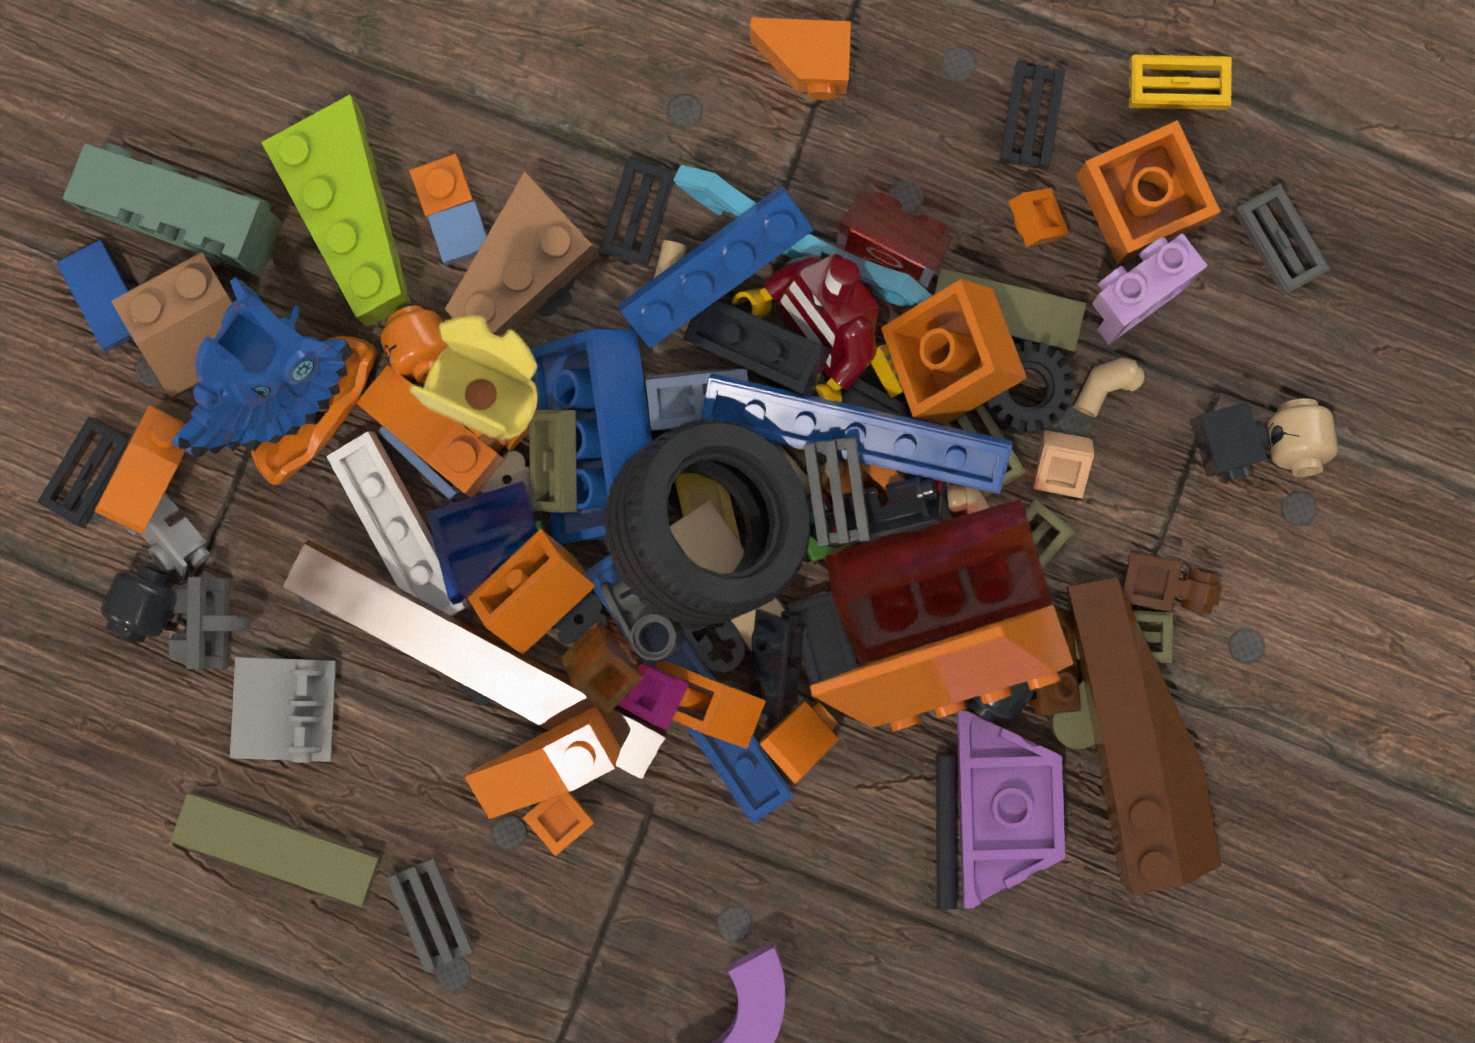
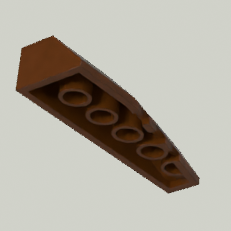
M1118 577L1066 586L1120 883L1132 895L1184 886L1221 866L1203 764Z

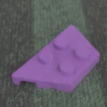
M962 710L957 712L962 902L964 908H974L986 898L1005 888L1009 889L1026 880L1029 875L1040 869L1045 870L1065 859L1062 756L968 711Z

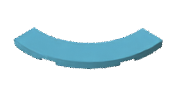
M681 165L673 179L678 187L717 215H722L723 211L739 217L757 204L713 172ZM810 234L782 253L791 259L818 255L823 260L833 254L842 255L843 258L853 261L860 270L859 279L862 283L874 289L872 292L873 297L909 310L933 296L909 274L857 257Z

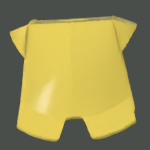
M481 316L457 317L442 322L439 325L441 339L448 347L435 360L428 373L424 389L412 385L410 391L423 405L432 411L482 434L501 439L500 441L517 437L527 428L537 406L538 394L535 384L531 381L537 364L529 348L513 330H509L503 337L493 335L488 330L485 318ZM478 380L489 381L495 386L497 392L496 401L485 410L472 408L466 400L468 387Z

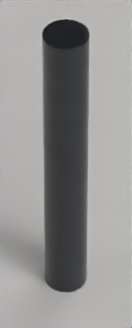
M936 755L937 909L951 910L957 909L956 756Z

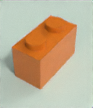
M540 529L468 597V600L485 627L523 655L596 585L577 558Z

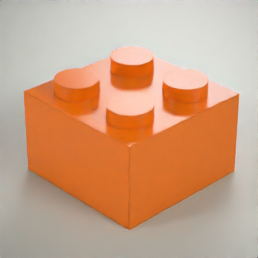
M1178 120L1085 161L1076 174L1077 180L1117 265L1138 256L1144 249L1162 236L1168 242L1172 241L1182 233L1185 235L1207 225L1221 212Z
M959 279L881 327L913 418L947 424L1027 379L993 288Z

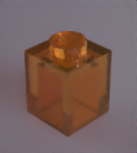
M597 623L561 657L571 684L608 714L644 678L631 651Z

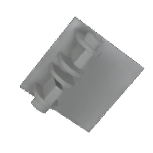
M235 657L230 758L291 760V762L310 763L311 761L331 762L336 661Z

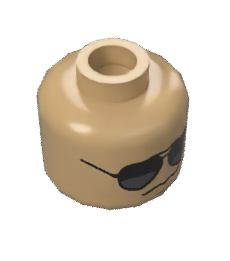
M1295 399L1282 403L1277 407V412L1268 420L1267 433L1271 459L1278 467L1292 470L1293 476L1307 477L1319 474L1323 471V465L1334 459L1337 455L1338 442L1333 415L1327 408L1318 406L1316 400Z

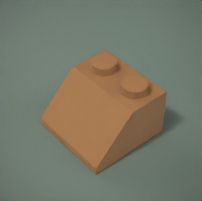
M202 252L111 301L171 400L194 388L197 382L200 383L195 368L198 349L206 336L212 339L216 337L221 328L224 314L232 305L230 298Z

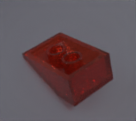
M864 191L844 215L840 223L835 247L875 264L909 274L927 290L954 237L945 233L947 227L938 220L927 215H920L919 219L902 211L903 205L895 198L882 192H876L873 196Z

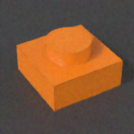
M456 154L409 170L427 219L429 215L474 201Z
M1051 188L1024 192L1008 201L1014 214L1015 227L1023 237L1026 247L1054 242L1070 234Z
M571 792L541 801L523 817L555 857L596 822Z

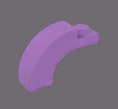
M771 941L728 964V973L733 980L738 995V1007L735 1017L727 1030L710 1043H774L776 1041L784 1016L785 981L778 950L774 941Z

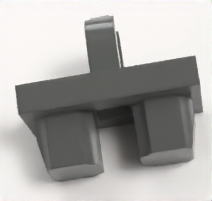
M188 577L187 584L171 588L177 596L173 613L187 614V634H172V637L169 639V659L185 663L186 669H228L229 631H250V616L229 615L230 579Z

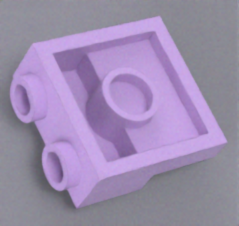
M1183 233L1169 243L1162 236L1139 254L1143 262L1127 273L1124 267L1121 266L1098 283L1102 292L1099 293L1092 305L1104 319L1097 330L1108 345L1187 289L1207 267V264Z

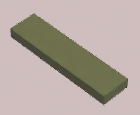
M193 792L186 795L170 842L359 907L365 905L381 859L380 856Z

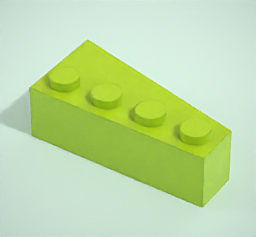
M348 95L261 143L354 315L368 328L392 315L397 310L407 307L411 302L396 244L393 240L385 200L381 193L373 153L369 146L362 110L353 97Z

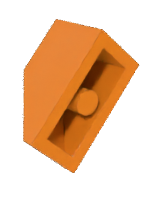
M751 17L750 42L796 92L807 93L809 98L815 100H832L837 98V94L847 93L851 21Z
M148 405L94 512L143 534L185 452L184 449H179L171 441L186 423Z
M658 660L656 667L689 683L672 720L706 735L746 749L748 748L766 702L765 700L670 662Z
M803 700L791 713L759 740V743L795 784L837 743L839 738L832 730L839 723L820 702H817L811 708Z

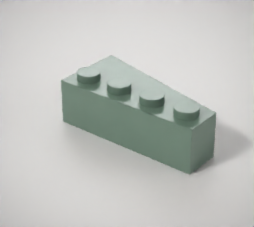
M105 142L102 149L84 143L62 198L63 200L83 212L197 254L202 252L207 258L262 278L283 224L270 211L272 208L270 203L249 194L240 195L228 191L224 186L203 177H197L195 180L180 175L178 169L157 160L151 159L149 164L132 159L133 153L111 143Z

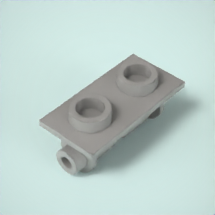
M164 492L146 529L141 535L151 546L148 552L157 567L165 574L172 571L181 582L185 579L187 562L190 561L196 567L203 563L210 556V553L206 549L208 546L207 541L186 517L171 527L168 526L165 521L177 514L179 508ZM124 526L132 535L138 534V532Z

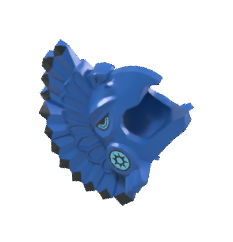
M236 277L230 280L237 300L225 312L221 328L216 337L212 339L206 336L196 355L195 368L200 383L197 382L195 384L193 395L198 405L190 414L193 418L176 434L171 443L179 449H184L195 458L203 456L207 451L217 454L225 446L232 452L240 445L256 451L262 442L277 444L284 435L298 434L302 425L315 424L316 412L320 409H329V398L340 393L338 381L348 375L344 362L353 354L348 342L343 339H331L320 342L312 337L301 336L295 331V323L299 314V307L297 305L292 307L289 318L283 317L280 320L262 303L254 290Z

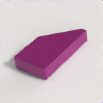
M645 662L629 672L630 677L614 686L607 684L600 689L598 695L646 721L668 730L689 683Z

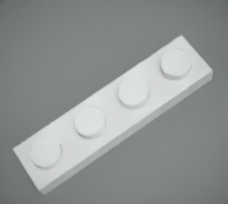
M367 431L326 456L397 587L452 617L470 607L376 433Z

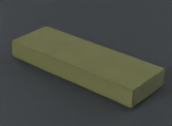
M940 268L933 295L959 279L993 288L1013 340L1021 342L1033 341L1032 344L1039 345L1042 342L1050 345V349L1071 354L1075 352L1086 303Z

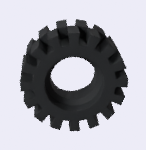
M1023 341L1019 345L1015 343L1014 345L1024 370L1035 371L1043 378L1046 385V394L1043 401L1034 407H1023L1012 400L1007 389L983 403L986 405L991 417L999 423L998 427L1003 430L1007 428L1013 430V434L1023 435L1024 433H1030V435L1050 428L1066 414V410L1071 406L1074 399L1071 396L1072 391L1075 389V380H1071L1070 373L1073 372L1070 364L1065 365L1061 360L1063 355L1058 350L1055 353L1048 349L1050 345L1042 342L1039 345L1032 344L1033 341Z

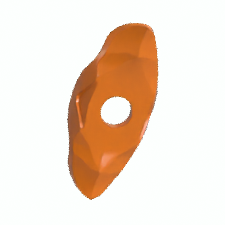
M339 336L328 339H343L348 342L353 352L344 362L348 375L338 381L340 393L329 398V409L318 424H304L300 427L298 434L284 435L277 444L262 442L256 451L251 450V455L257 469L270 484L276 486L282 484L309 463L324 449L334 436L336 430L347 419L362 394L378 351L373 344L356 337Z

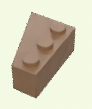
M524 171L445 310L452 318L481 316L485 318L490 333L503 337L509 330L515 331L546 303V300L560 287L563 288L597 258V255L586 237Z

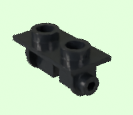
M918 476L886 484L885 491L888 501L884 502L880 501L876 487L864 489L870 540L849 541V543L872 542L881 536L904 531L919 532L929 526L940 524L941 495L940 492H936L933 480L923 481V478ZM852 492L843 493L847 526L848 529H856L857 523Z
M756 609L754 630L751 637L752 651L747 693L765 700L766 702L761 713L778 721L781 720L782 714L791 713L792 705L797 704L800 667L787 665V659L801 657L805 623L801 622V613L782 611L780 617L765 610Z

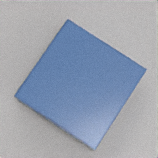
M475 200L427 216L445 266L476 256L487 237Z

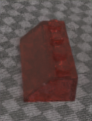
M1022 499L940 522V524L929 526L919 532L901 533L825 556L832 597L859 665L1052 605Z

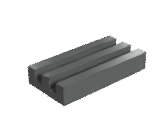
M1281 184L1260 194L1233 211L1282 296L1330 270ZM1269 201H1273L1310 264L1311 269L1308 271L1304 269L1284 231L1280 228L1266 203ZM1253 210H1255L1258 214L1260 220L1262 221L1263 225L1268 231L1277 249L1279 250L1287 266L1289 267L1290 271L1295 277L1294 279L1290 278L1288 272L1286 271L1285 267L1280 261L1271 243L1269 242L1261 226L1259 225L1258 221L1253 215Z
M857 437L805 443L804 450L818 547L826 546L830 543L842 544L854 540H870ZM846 449L857 523L856 529H848L837 455V450ZM826 451L837 531L829 532L817 452Z
M436 857L386 878L425 973L434 970L438 966L450 963L459 957L473 953L474 947ZM428 872L457 941L458 946L450 949L420 875ZM404 881H410L439 955L433 956L404 886Z

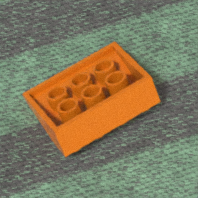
M1052 604L868 663L810 686V689L815 698L870 728L890 723L893 732L921 723L919 714L934 709L937 718L965 710L964 700L979 695L983 704L1013 695L1010 686L1027 681L1030 690L1060 681L1057 672L1072 665L1073 661L1054 605Z

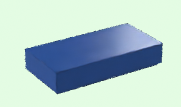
M99 240L57 262L56 264L100 348L105 352H109L133 339L111 302L129 292L130 288L106 243Z

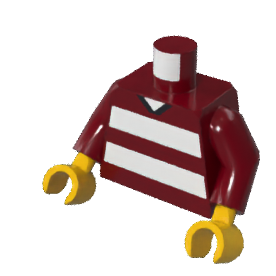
M833 254L823 260L818 255L792 259L763 281L765 287L762 289L756 288L736 294L733 298V305L742 304L750 300L752 304L751 314L760 318L770 313L772 299L778 301L776 308L796 334L831 349L823 368L824 373L830 379L827 383L817 384L812 396L842 402L840 390L842 388L848 389L876 356L877 348L874 333L879 311L877 301L859 279L860 270L853 261L843 258L842 255Z

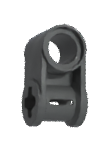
M623 578L614 583L605 581L600 584V590L609 609L621 624L633 649L639 656L646 660H662L674 656L680 650L683 644L684 633L679 622L671 620L670 617L661 616L658 611L654 612L649 608V604H643L639 597H635L634 594L625 597L631 593V588L624 584ZM656 622L664 625L669 633V642L662 651L653 650L646 640L648 628Z

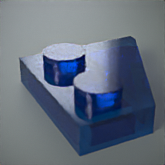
M523 481L427 512L447 596L453 605L461 603L539 531L528 490Z

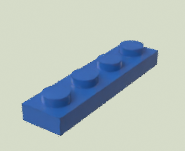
M781 185L619 303L620 312L647 346L651 348L814 231V229Z

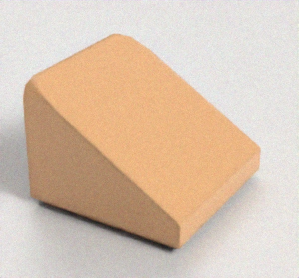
M1045 430L1041 440L1033 489L1083 498L1094 457L1093 441L1085 437Z

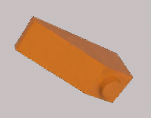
M387 365L356 404L463 493L474 498L505 459L462 424L438 414L423 405L410 391L413 384L402 375L396 374Z
M595 706L466 773L464 778L488 818L492 819L570 792L615 769L621 747L598 707Z

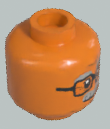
M416 305L407 306L397 310L388 317L387 325H385L380 335L381 345L392 370L396 374L402 375L406 380H416L417 383L424 384L435 360L448 347L442 341L439 325L443 321L434 311L426 310Z

